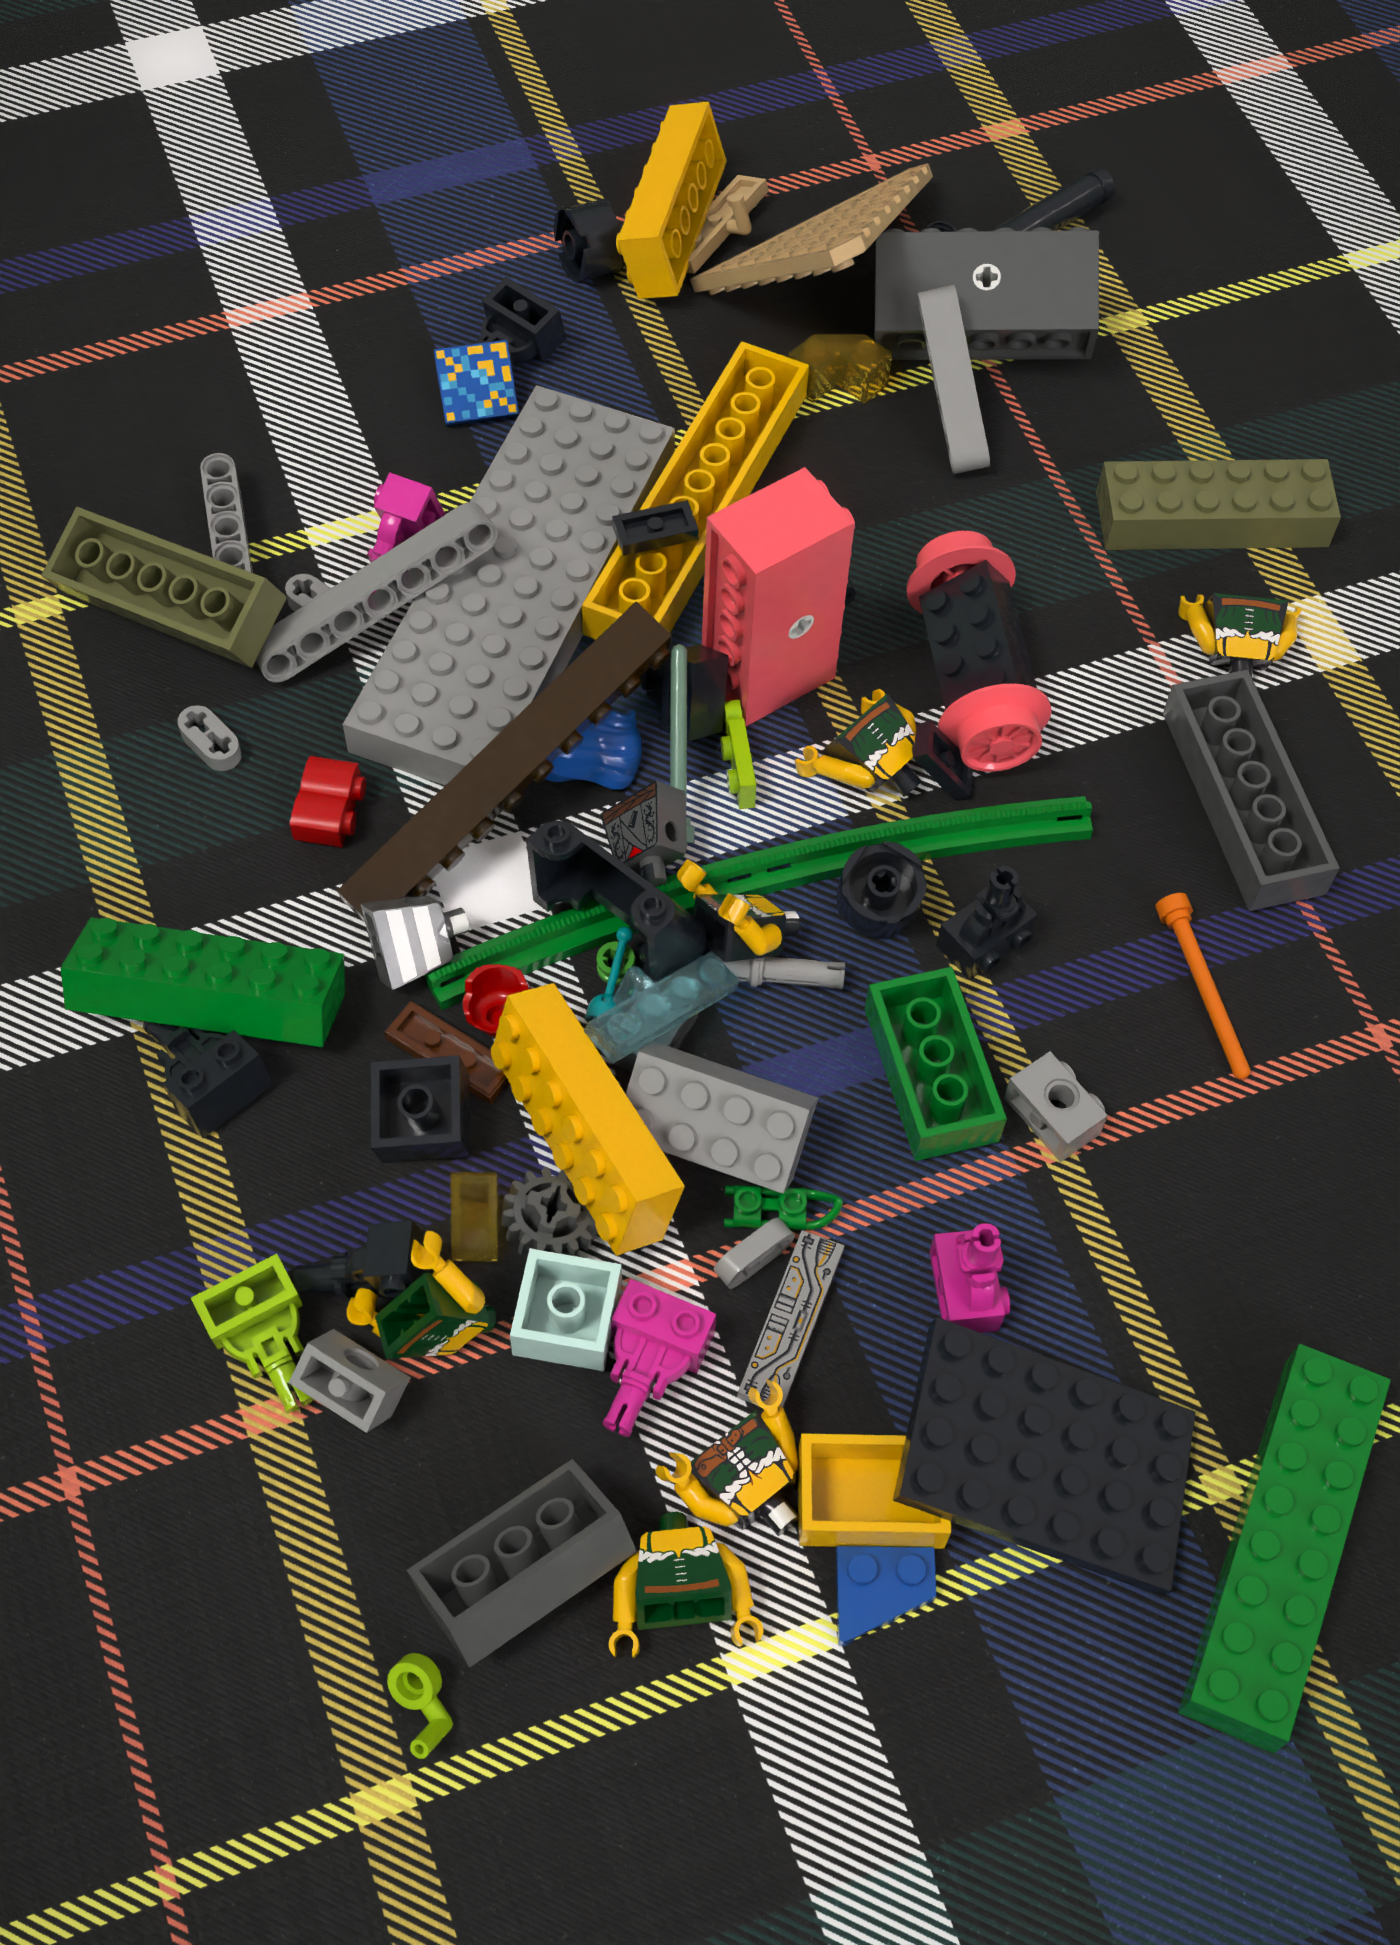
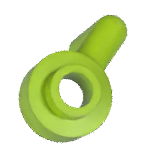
M411 1653L405 1655L390 1670L387 1683L389 1691L396 1702L408 1709H421L429 1721V1724L410 1744L412 1754L419 1759H424L452 1729L453 1721L436 1696L442 1686V1677L438 1667L427 1656Z

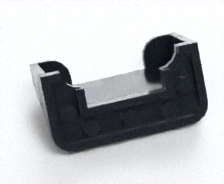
M551 821L542 825L526 838L533 901L549 912L554 908V903L569 902L572 903V907L579 911L589 901L595 899L645 937L648 941L640 948V959L646 963L644 970L640 974L641 984L656 996L705 951L707 943L706 930L699 920L572 824L565 821Z

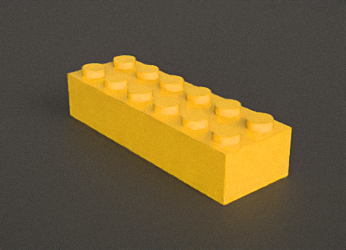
M709 102L669 106L666 117L661 122L656 142L652 145L649 160L643 168L640 183L635 188L631 206L626 211L622 229L617 234V251L620 255H623L627 266L628 281L630 284H633L638 299L678 296L689 267V257L695 250L698 235L701 234L707 213L717 190L727 160Z
M552 983L507 995L502 1016L499 1018V1026L494 1044L491 1046L492 1060L498 1069H502L510 1082L515 1099L523 1103L531 1116L534 1130L539 1136H543L550 1147L556 1166L560 1170H564L572 1183L578 1202L581 1205H585L591 1214L599 1236L602 1240L608 1242L616 1256L663 1240L685 1185L556 985Z

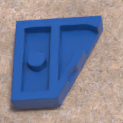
M837 1546L838 1646H846L852 1643L855 1638L877 1627L882 1628L896 1621L899 1616L909 1611H915L935 1600L934 1547Z

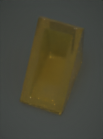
M451 1172L452 1261H498L501 1204L498 1173Z

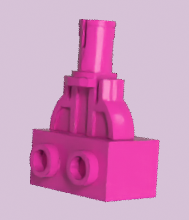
M389 472L385 483L379 485L374 496V508L381 521L377 533V541L373 549L370 548L367 553L369 561L373 562L446 515L432 487Z
M983 1223L969 1231L934 1234L929 1250L941 1319L980 1333L999 1331L1005 1315L1010 1313L1008 1290L1006 1287H1000L997 1272L1001 1271L1004 1260L1000 1246L1001 1239H998L1000 1233L995 1226Z
M629 1280L611 1319L612 1339L614 1340L613 1350L616 1363L610 1377L616 1383H619L621 1377L622 1380L607 1417L602 1422L604 1427L615 1432L619 1423V1435L629 1437L645 1400L649 1398L656 1380L653 1398L661 1400L667 1385L678 1380L687 1370L695 1374L698 1373L715 1334L716 1313L635 1280Z

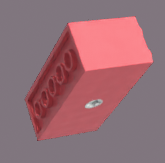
M806 467L707 517L702 645L729 655L725 701L740 700L745 727L833 680L836 676L855 521L850 511L845 507H841L830 495L826 485L821 480H816Z

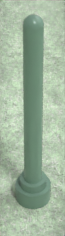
M677 644L671 649L670 786L685 791L687 802V649L685 646ZM686 817L687 844L695 843V826H691V818Z

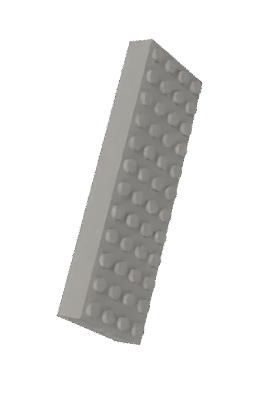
M536 385L469 502L478 504L496 526L498 531L496 543L488 551L414 598L343 723L348 753L446 785L566 669L583 636L582 604L618 546V541L612 527V516L640 510L674 453L675 428Z

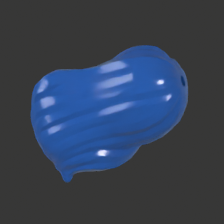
M613 709L608 718L596 727L591 724L581 734L584 739L572 753L566 755L562 752L552 762L555 767L545 779L554 782L585 780L597 783L610 790L624 789L630 786L639 768L642 754V742L639 730L636 727L635 710L631 709L627 713H621Z

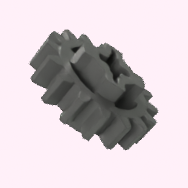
M543 1167L542 1175L538 1178L529 1170L525 1173L523 1183L514 1180L510 1193L505 1194L502 1205L504 1211L500 1222L501 1226L508 1227L506 1235L508 1242L519 1239V1254L522 1255L531 1248L577 1256L579 1247L584 1250L590 1248L592 1236L597 1234L595 1221L586 1206L578 1202L573 1185L566 1179L567 1175L564 1170H561L558 1177L551 1176V1171L548 1167ZM554 1207V1215L552 1216L551 1223L548 1224L546 1222L550 1209Z

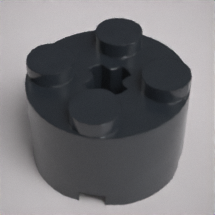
M608 199L570 206L559 210L555 215L554 238L555 242L561 240L564 251L558 253L565 273L571 280H586L620 272L624 268L623 255L618 253L616 246L617 234L620 233L624 223H618Z
M881 842V844L865 845L858 848L848 858L837 889V910L839 914L842 915L844 920L853 929L871 937L889 939L905 930L915 919L927 889L922 870L923 866L919 858L908 848L894 842ZM880 887H884L887 889V891L883 893L878 892L877 890Z

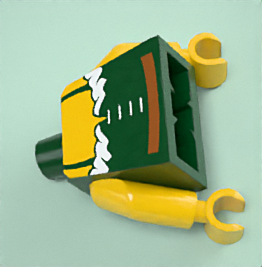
M434 1231L425 1232L424 1246L417 1240H414L411 1251V1261L414 1266L420 1269H433L434 1273H424L379 1313L375 1311L378 1301L377 1295L371 1290L359 1288L355 1298H350L347 1307L348 1320L352 1324L359 1326L372 1325L374 1327L372 1332L381 1338L386 1358L450 1355L457 1352L477 1334L491 1332L496 1324V1313L491 1306L485 1305V1296L480 1286L475 1281L468 1279L450 1259L447 1261L442 1259L440 1256L442 1239Z
M669 1512L662 1515L659 1519L660 1531L646 1532L641 1536L640 1550L626 1559L615 1577L613 1621L618 1622V1627L609 1640V1650L612 1655L616 1657V1643L623 1636L631 1637L633 1640L632 1658L634 1659L638 1655L640 1641L632 1632L633 1622L637 1621L638 1630L732 1620V1611L736 1612L737 1621L732 1625L730 1631L733 1643L739 1647L742 1646V1637L739 1633L742 1623L750 1624L753 1627L755 1640L758 1642L763 1635V1625L758 1618L751 1616L750 1608L754 1606L745 1564L725 1544L715 1542L711 1529L705 1526L689 1528L687 1517L681 1512Z

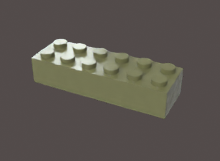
M1328 459L1110 461L1103 463L1096 490L1105 550L1329 547L1341 518Z
M77 506L41 575L69 596L250 668L253 667L287 598L262 576Z

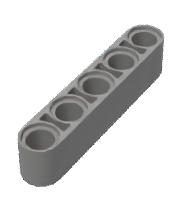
M955 285L917 293L918 306L953 474L989 467L988 445Z
M223 453L208 455L201 462L200 470L213 558L253 573L241 490L235 463L229 455Z

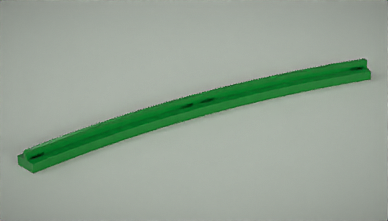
M1085 796L1048 799L946 812L846 830L700 866L707 872L700 884H710L718 894L727 895L730 893L731 895L762 896L841 877L848 858L858 848L865 845L881 844V842L898 843L911 850L920 861L994 849L1090 839L1093 832L1090 819L1092 805L1091 802L1086 801ZM1077 815L1075 820L1057 821V817ZM788 863L790 865L787 868L767 872L768 868ZM749 873L748 878L728 883L730 878ZM677 874L667 876V883L665 885L656 886V888L693 915L694 892L687 890L677 878ZM593 900L588 902L579 911L575 908L565 910L455 954L450 962L424 974L423 979L442 1011L463 1001L466 993L465 980L477 967L494 964L516 967L525 975L563 959L617 940L616 933L621 927H629L633 934L638 932L599 902ZM462 975L463 977L446 986H440L441 983L456 976Z

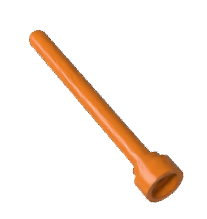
M1174 893L1159 900L1155 905L1161 923L1167 924L1168 928L1173 929L1234 1076L1238 1079H1245L1250 1074V1067L1190 926L1193 908L1187 894Z

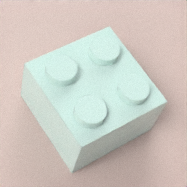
M530 1248L510 1332L512 1355L604 1371L612 1335L611 1319L618 1306L622 1286L621 1264Z

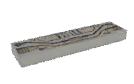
M804 1230L801 1231L738 1390L737 1398L752 1403L748 1392L753 1387L758 1390L761 1401H765L770 1396V1387L766 1382V1379H769L779 1384L782 1388L783 1399L779 1406L784 1408L845 1245Z

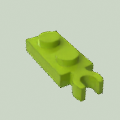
M740 700L725 701L723 722L727 736L721 737V753L723 761L730 760L732 769L727 770L729 794H736L739 809L755 808L757 784L745 721L742 718Z

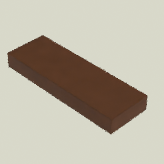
M412 1001L408 1003L384 1032L386 1040L415 1058L460 1055L469 1072V1092L490 1105L509 1083L502 1069H498L495 1066L490 1049Z

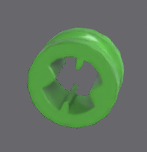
M617 941L606 943L597 953V972L599 977L606 983H608L611 968L608 967V959L614 961L618 946ZM626 945L623 967L620 968L616 985L627 982L634 974L635 956L629 945Z

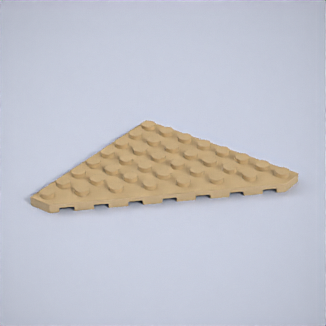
M929 164L911 167L691 278L690 281L694 291L708 290L710 295H713L723 290L729 292L741 286L742 289H746L758 283L759 286L775 280L779 283L792 277L800 279L813 273V276L823 274L829 270H832L834 273L853 265V258L864 253L931 180L933 175Z

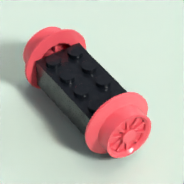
M955 531L941 535L921 549L916 559L917 568L911 574L906 587L909 603L915 610L923 614L945 711L939 720L938 728L959 748L962 761L969 768L984 772L1007 770L1023 764L1039 751L1042 745L1041 731L1047 725L1052 712L1048 697L1037 689L1011 588L1016 576L1014 563L1006 553L994 548L991 541L978 532Z

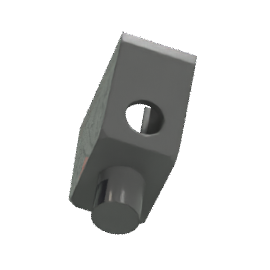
M656 780L600 813L612 855L655 887L667 883L665 867L682 858L687 851L685 791Z

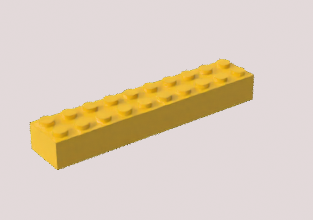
M741 341L640 510L688 500L699 529L698 540L625 556L622 555L618 544L582 604L583 635L596 640L636 601L669 633L671 632L705 573L707 517L750 495L806 398L808 364Z

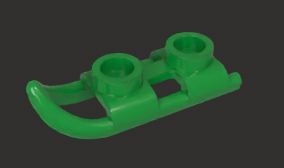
M725 1186V1196L734 1197V1218H724V1228L759 1229L770 1221L761 1220V1211H777L779 1218L790 1230H816L827 1226L838 1216L843 1200L841 1197L828 1192L806 1188L788 1187L783 1194L761 1186ZM807 1200L833 1203V1208L824 1217L806 1222Z

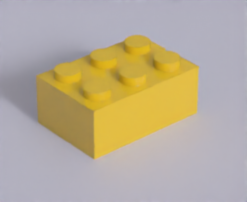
M801 1434L798 1448L799 1546L934 1547V1549H944L951 1534V1521L893 1501L906 1436Z

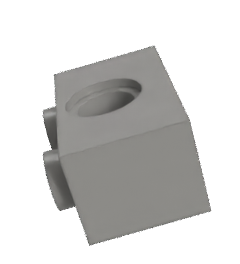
M1051 1051L1011 1077L1004 1095V1099L1059 1162H1062L1099 1136L1108 1117L1100 1099L1096 1095L1088 1093L1076 1080L1075 1073L1071 1067L1064 1061H1059ZM1050 1101H1061L1067 1108H1057Z
M332 1329L307 1343L289 1383L367 1433L392 1417L411 1377L335 1329Z

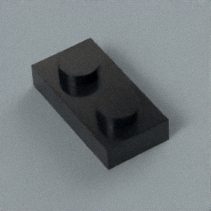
M688 500L612 516V527L623 556L698 540L699 529Z
M931 720L917 724L915 743L912 746L915 762L929 773L939 786L943 787L956 801L970 797L973 769L964 764L959 748Z

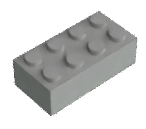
M650 1041L638 1051L626 1092L628 1099L663 1152L783 1194L794 1178L818 1101V1097L654 1041Z

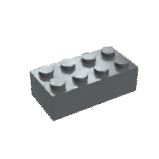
M571 1459L407 1569V1572L425 1607L470 1668L635 1554L637 1550L620 1512L580 1466Z

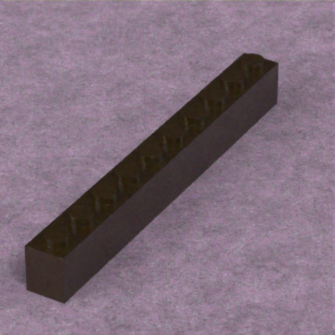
M637 601L634 602L337 890L341 900L365 922L361 904L425 896L435 885L432 879L443 868L447 871L453 869L465 856L463 849L473 839L477 842L484 839L495 826L493 820L503 810L509 813L519 805L525 797L522 791L533 781L537 784L541 783L555 767L552 762L562 752L566 755L572 753L584 739L581 734L591 724L597 727L608 718L613 711L610 705L621 695L624 698L629 697L640 686L642 680L639 677L649 667L656 670L667 660L671 654L668 649L670 648L672 635Z

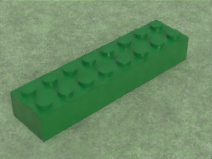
M1300 1343L1285 1362L1180 1703L1179 1714L1271 1753H1275L1289 1742L1391 1379Z

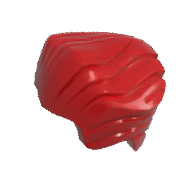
M500 964L482 965L477 967L465 980L466 993L463 997V1010L469 1025L489 1036L496 1037L499 1018L502 1016L507 995L532 989L521 970H518L516 967Z

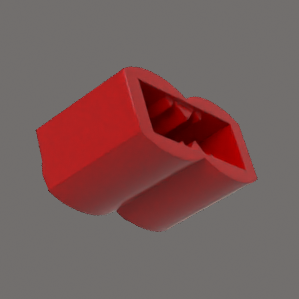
M315 756L308 758L301 780L300 791L295 799L290 819V828L294 840L343 847L346 836L354 834L357 816L353 810L356 801H362L366 791V778L361 777L358 763Z

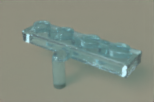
M712 951L657 983H654L641 968L632 966L627 970L613 997V1001L617 1006L589 1021L584 1033L614 1064L733 993L740 981Z

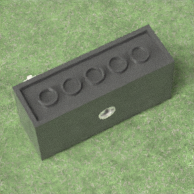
M1046 227L1035 228L1031 231H1015L1012 228L978 231L974 228H963L957 232H941L935 228L924 229L921 232H904L901 229H888L882 232L876 239L874 360H929L917 293L949 285H955L970 360L1092 358L1099 331V230H1089L1085 227H1074L1068 231H1052Z

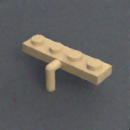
M737 175L711 203L701 234L698 235L695 250L689 257V267L686 273H695L700 269L704 262L731 233L748 235L751 232L752 226L748 214L768 193L769 189L766 179Z

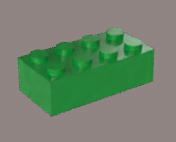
M947 967L869 984L864 1010L914 1160L919 1161L999 1142L1007 1118L953 968Z

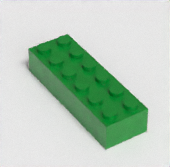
M90 917L60 967L65 1010L222 1033H230L235 1030L242 1036L318 1047L324 1046L345 996L344 953L330 952L320 948L309 949L288 946L278 942L267 943L246 940L236 936L225 937L204 934L194 930L184 931L163 928L152 924L121 922L110 918Z

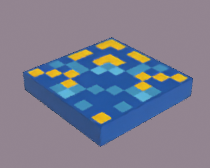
M507 340L434 349V359L446 426L519 416Z

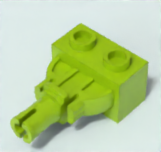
M278 1254L191 1297L211 1340L218 1350L224 1347L232 1357L246 1363L255 1379L263 1376L256 1362V1357L260 1358L287 1414L299 1409L290 1392L291 1387L294 1388L303 1407L314 1400L289 1383L296 1364L285 1343L286 1341L290 1342L297 1357L302 1355L304 1348L298 1338L300 1328L298 1308L302 1307L303 1304Z

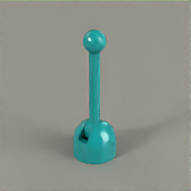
M621 927L616 933L619 942L605 993L595 996L587 1007L584 1019L592 1025L612 1029L614 1024L620 1020L622 1008L620 1002L613 994L626 945L633 939V931L629 927Z

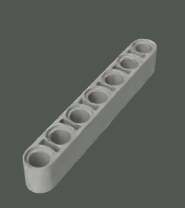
M473 502L464 503L273 625L256 659L264 677L275 683L288 680L473 561L496 543L498 537L496 526L478 504Z

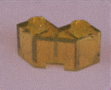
M813 334L792 350L788 358L809 365L805 399L812 404L837 385L865 404L888 386L892 353L865 334Z

